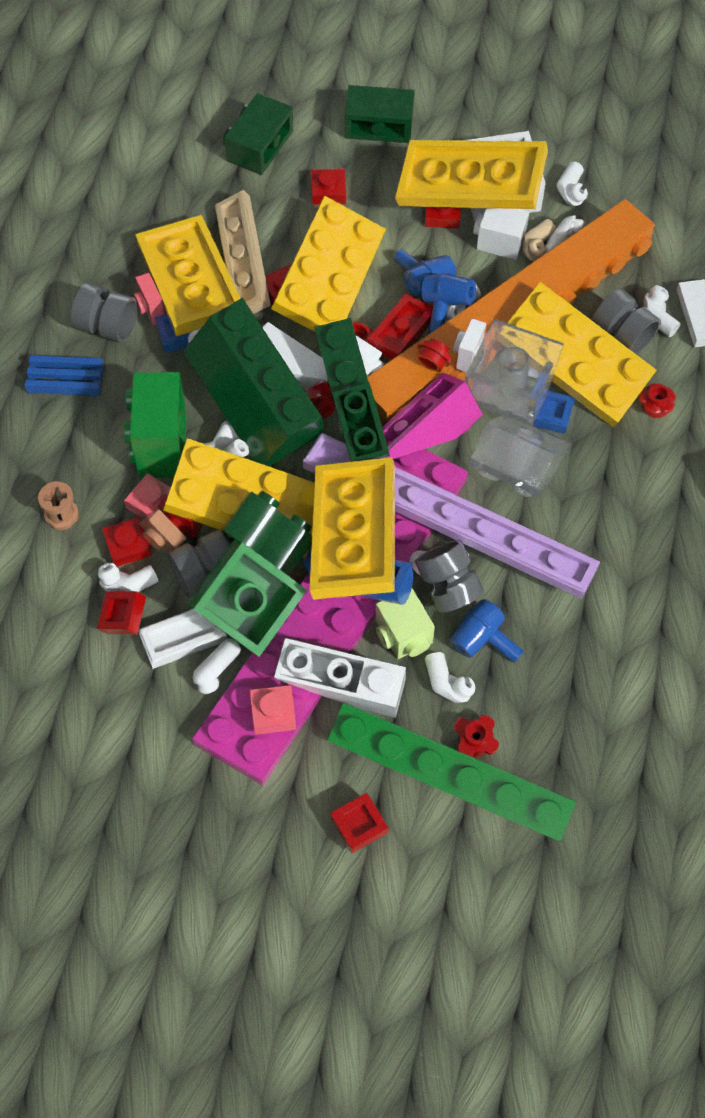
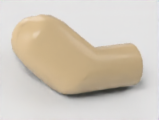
M544 220L523 235V254L527 259L536 261L546 253L547 245L544 246V241L549 239L556 230L551 220Z

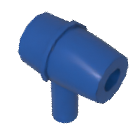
M403 249L398 250L394 255V261L407 270L403 276L404 284L413 296L422 295L421 286L427 274L449 273V275H456V266L447 255L426 261L422 260L421 263Z
M449 273L427 274L421 286L422 298L424 302L434 304L428 333H432L445 324L448 305H472L476 296V283L473 279L449 275Z
M481 599L470 611H466L465 617L449 638L452 646L468 658L474 656L487 642L491 643L513 663L524 652L523 649L499 630L505 621L502 610L493 602Z

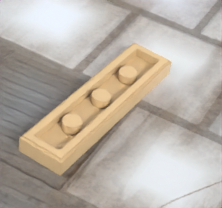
M242 190L215 204L225 266L240 298L243 297L252 313L255 314L271 306L250 196Z

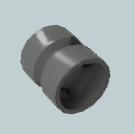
M89 282L84 283L79 288L72 304V325L75 328L94 333L99 329L102 337L120 343L124 342L132 332L136 321L137 300L134 297L119 292H112L110 294L107 288Z
M617 289L600 304L592 318L594 323L611 336H615V339L636 355L651 342L661 325L660 318L646 307L638 309L635 298L623 289Z
M219 529L198 538L197 545L194 547L186 543L167 553L174 574L188 598L193 597L229 547L226 538Z
M454 540L439 545L423 553L415 560L423 582L431 583L432 585L428 593L439 613L463 607L484 593L476 571L468 570L467 568L471 561L462 540Z

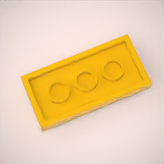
M410 140L395 197L398 206L536 209L548 153L546 141Z
M324 196L271 309L314 332V327L347 319L386 229Z
M202 215L135 234L137 245L162 298L164 309L176 337L201 329L210 316L241 299Z
M539 282L496 338L611 427H614L620 421L657 371L541 282Z
M187 438L163 511L193 519L195 522L221 530L248 492L252 491L258 495L263 490L280 503L277 510L283 515L290 518L292 514H295L311 525L312 528L309 533L312 535L315 482ZM309 549L307 550V552L305 553V555H304L302 558H304V559L306 558Z
M393 457L317 465L315 467L310 592L313 600L395 592V465Z

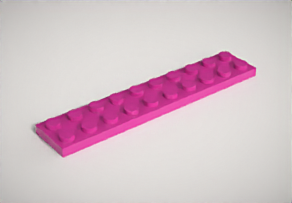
M426 449L393 459L395 467L455 495L459 493L468 480V471ZM395 512V560L409 562L411 555L415 551L421 550L434 529ZM308 573L301 583V586L307 589L304 596L260 657L255 653L251 654L193 737V744L263 786L323 697L274 678L285 638L351 654L375 619L376 604L381 602L380 600L361 596L313 600L310 592V574ZM291 685L296 730L255 735L250 690Z

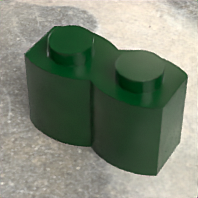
M261 490L258 495L250 491L221 531L232 540L235 539L243 542L289 576L312 545V535L309 533L312 526L295 514H292L290 518L283 515L277 510L280 503L265 491Z

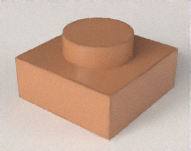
M160 510L149 513L139 523L145 530L143 533L144 538L157 550L161 548L165 552L173 550L186 539L183 533Z

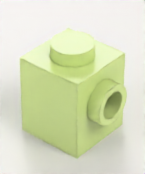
M413 588L404 605L385 601L376 604L375 621L379 626L376 627L378 638L385 649H392L397 660L408 654L410 657L420 655L433 643L435 626Z

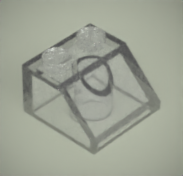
M494 319L465 374V382L478 406L533 426L547 397L564 343Z
M504 413L486 422L469 464L479 468L477 472L487 479L494 481L501 479L512 484L511 489L526 497L535 495L538 497L549 486L569 452L572 443L508 413Z

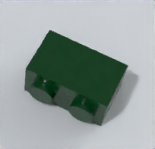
M348 85L344 138L409 143L412 133L415 90Z
M257 93L249 104L243 106L238 120L233 126L228 127L224 134L223 145L226 151V161L262 176L293 132L292 106Z

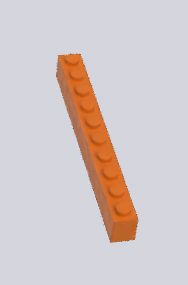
M624 199L421 339L429 341L431 338H434L449 348L448 354L451 356L452 362L449 366H444L441 372L425 367L416 359V354L419 351L417 349L419 342H417L369 375L367 378L371 385L382 427L441 373L444 372L463 381L467 379L470 373L456 369L458 353L453 352V348L459 332H466L472 319L486 323L483 346L471 372L480 366L485 367L490 364L495 356L506 348L496 338L539 282L572 305L575 298L585 291L587 293L593 291L601 280L609 274H617L630 259L645 254L652 244L651 237L655 223L627 199Z

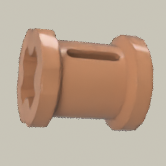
M54 481L42 487L38 494V501L40 507L44 510L45 521L48 525L52 526L55 530H66L71 528L78 520L79 511L77 505L73 502L72 489L67 484ZM56 491L59 492L60 498L56 497ZM57 514H61V521L58 519Z

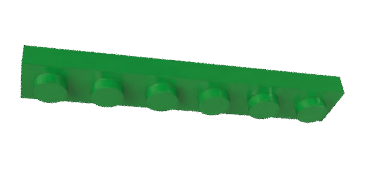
M344 702L327 740L561 842L577 802Z

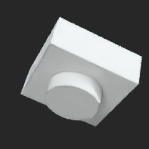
M472 319L467 331L459 332L453 348V352L458 353L456 369L471 373L483 346L486 323Z

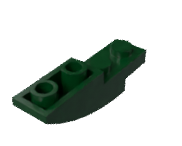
M351 317L314 327L351 462L390 456Z

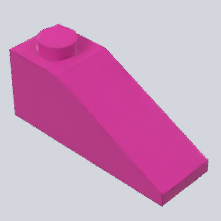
M443 372L382 427L390 456L384 458L393 457L395 459L457 439L461 434L468 431L472 424L483 414L466 382Z

